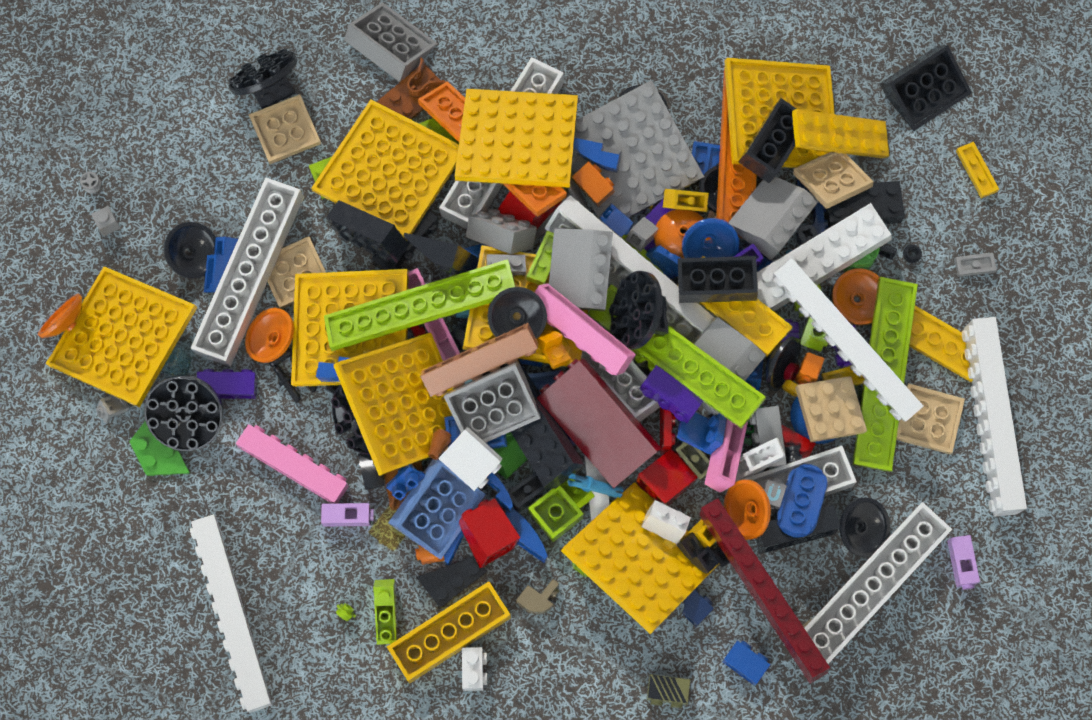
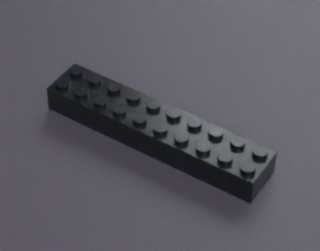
M468 317L450 332L462 352L467 351L463 349ZM518 359L517 361H519L527 378L541 418L515 429L511 433L543 486L556 489L572 473H576L582 468L584 463L561 426L537 399L541 394ZM505 363V364L501 365L500 368H502V367H504V366H506V365H508V364ZM487 371V372L483 373L482 375L484 376V375H486V374H489L490 372Z

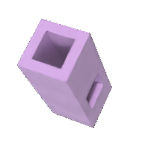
M369 503L322 504L321 524L323 527L370 526V521H374V509H371Z
M971 535L952 537L947 542L956 587H962L963 590L975 588L974 585L980 582Z

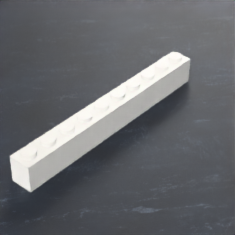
M213 514L192 521L193 528H190V533L193 540H197L196 553L198 558L202 557L204 565H201V570L204 577L207 576L209 583L206 584L209 595H213L215 601L212 603L214 613L218 614L220 618L217 624L220 633L224 632L226 640H223V645L226 652H230L231 659L228 661L231 670H235L237 676L234 679L236 688L241 690L243 696L240 698L242 708L251 713L272 706L273 703L217 517Z

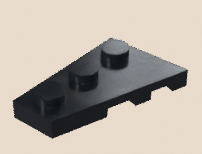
M473 556L416 578L441 609L486 574L487 570L484 567L480 569Z

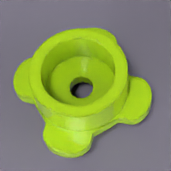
M346 603L344 605H337L336 613L343 620L349 621L352 617H356L353 613L354 609Z

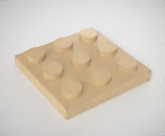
M301 95L249 114L269 164L321 144Z
M829 152L795 168L793 172L794 176L826 209L873 187V181L847 154Z
M309 236L281 249L272 273L267 280L280 309L294 304L295 274L326 273Z
M851 376L800 384L795 387L810 442L863 434L867 431Z
M908 383L907 388L920 401L923 407L906 422L899 420L896 440L951 455L965 399Z

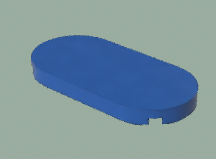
M803 464L791 470L786 482L787 487L781 506L778 509V525L785 534L791 537H804L814 531L827 489L826 475L823 474L819 467L811 464Z

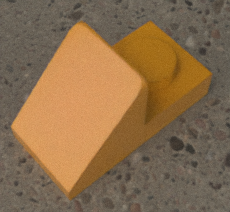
M554 329L543 332L536 339L552 369L565 365L571 360L562 344L563 335Z

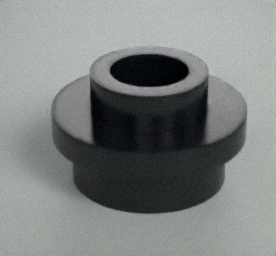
M908 245L903 250V257L909 263H916L921 259L922 251L917 245ZM909 252H914L916 256L911 257L909 255Z

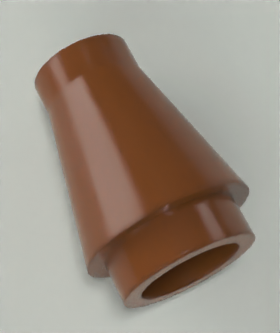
M437 429L433 433L427 455L432 459L438 460L451 443V434L443 429Z

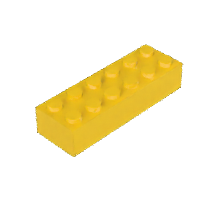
M487 582L388 645L387 648L410 684L460 652L462 648H466L511 619V615L491 583Z

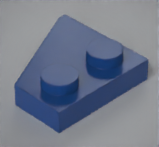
M694 141L692 155L703 175L710 168L718 166L720 145Z
M657 246L647 251L645 255L669 279L678 276V258L680 257L670 253L662 246Z

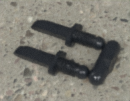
M288 348L278 359L269 362V365L274 367V372L281 381L278 383L280 387L284 385L297 404L300 402V396L291 385V376L287 377L284 371L281 370V367L277 366L289 357L292 362V349ZM308 386L312 393L317 389L316 386Z

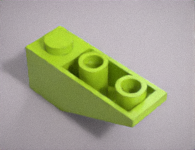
M395 579L375 580L373 592L377 645L392 644L397 640Z

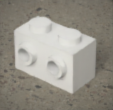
M655 500L647 511L641 527L677 544L686 533L691 517Z
M482 647L462 648L463 691H483V685H487V673H483V665H487V653H483Z

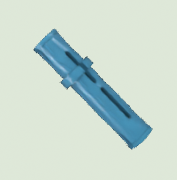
M574 473L569 476L570 479L575 480H568L569 486L582 488L583 491H593L615 498H621L623 495L616 492H623V487L621 486L613 488L610 484L594 480L590 476L582 477Z

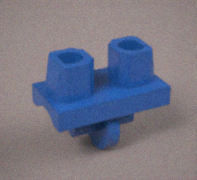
M409 464L405 468L402 467L398 470V474L386 484V488L392 492V496L402 500L411 489L416 488L419 482L425 478V473L418 471L412 464Z

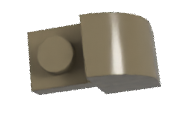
M552 579L541 594L527 585L517 598L516 604L531 614H544L553 608V603L549 599L553 600L560 590L557 589L559 583Z

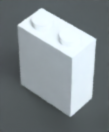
M468 427L439 458L474 491L477 487L483 488L489 481L486 477L491 472L495 474L502 467L500 462L503 459Z

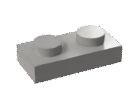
M993 253L960 256L954 259L958 277L995 273L997 271Z
M487 254L486 266L508 259L513 275L526 274L525 255Z

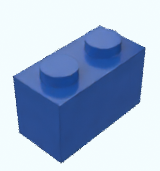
M612 203L599 217L620 237L627 235L634 223Z
M737 640L722 662L755 686L771 664L767 662L768 659L761 653L756 654L751 651L752 647L744 641L740 643Z

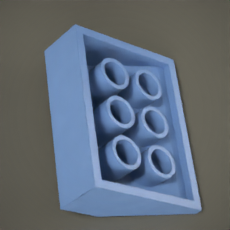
M432 459L423 472L425 473V478L419 482L416 488L411 489L388 524L441 560L461 531L459 525L462 517L461 514L468 509H472V511L476 509L486 494L478 488L474 491L442 461Z

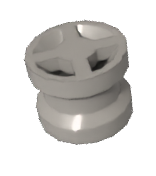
M86 172L80 178L81 186L87 193H96L100 190L102 183L96 173Z

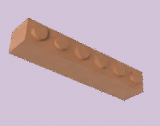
M529 323L422 370L420 377L430 397L434 395L441 396L449 388H459L467 380H477L487 371L490 373L495 372L505 363L509 365L516 362L523 355L527 357L534 354L538 349V342Z

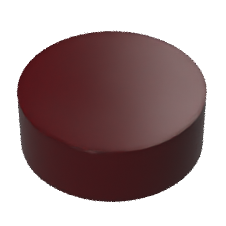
M791 362L787 366L783 376L784 380L794 381L800 369L798 364Z

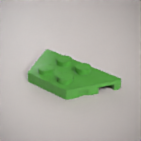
M145 420L129 441L147 476L189 474L190 472L179 450L169 448L159 442L150 432Z

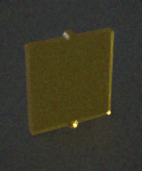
M389 505L368 533L379 540V544L383 543L390 550L394 551L405 535L388 524L396 510H391Z

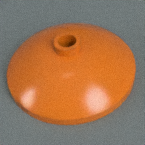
M675 209L667 212L656 224V227L659 228L654 237L656 247L662 246L670 253L684 258L682 240L685 234H682L680 230L684 229L687 231L693 224L704 218L692 210Z
M861 268L849 270L843 273L833 286V305L849 323L867 325L873 322L878 280L880 277L870 270ZM855 296L860 299L859 302L854 301Z
M79 293L75 294L62 304L43 324L38 332V336L40 338L57 336L65 330L71 331L77 324L75 320L81 311L82 296Z
M270 308L255 317L247 330L245 338L246 351L252 359L260 363H269L285 353L291 344L294 334V324L291 316L280 308Z
M745 479L735 482L725 495L723 507L745 540L756 539L766 531L769 525L771 507L768 496L761 485L753 480Z

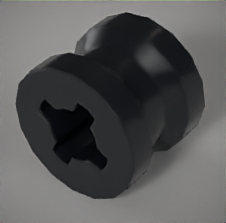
M803 225L796 236L797 243L800 246L816 237L817 231L812 225Z
M801 443L784 444L786 462L803 459L802 454H800Z

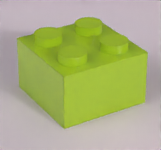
M561 485L556 489L550 490L528 508V513L552 542H555L584 518V513Z

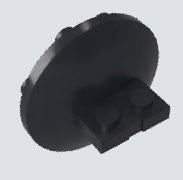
M286 48L268 56L262 54L256 58L261 67L260 69L256 70L254 66L252 67L251 63H246L241 66L239 73L229 79V89L232 94H253L261 109H264L295 94L286 76L295 67L298 59L294 52L287 51Z
M635 271L625 279H622L615 294L613 304L609 307V314L611 315L610 332L629 349L643 347L654 334L663 336L668 334L666 297L662 296L660 284L652 273Z
M175 375L160 381L149 393L144 409L146 424L152 435L163 445L179 451H193L208 445L216 437L223 423V406L216 391L205 381L190 375Z
M340 384L331 399L335 431L341 435L351 430L354 436L346 440L348 448L361 454L370 455Z

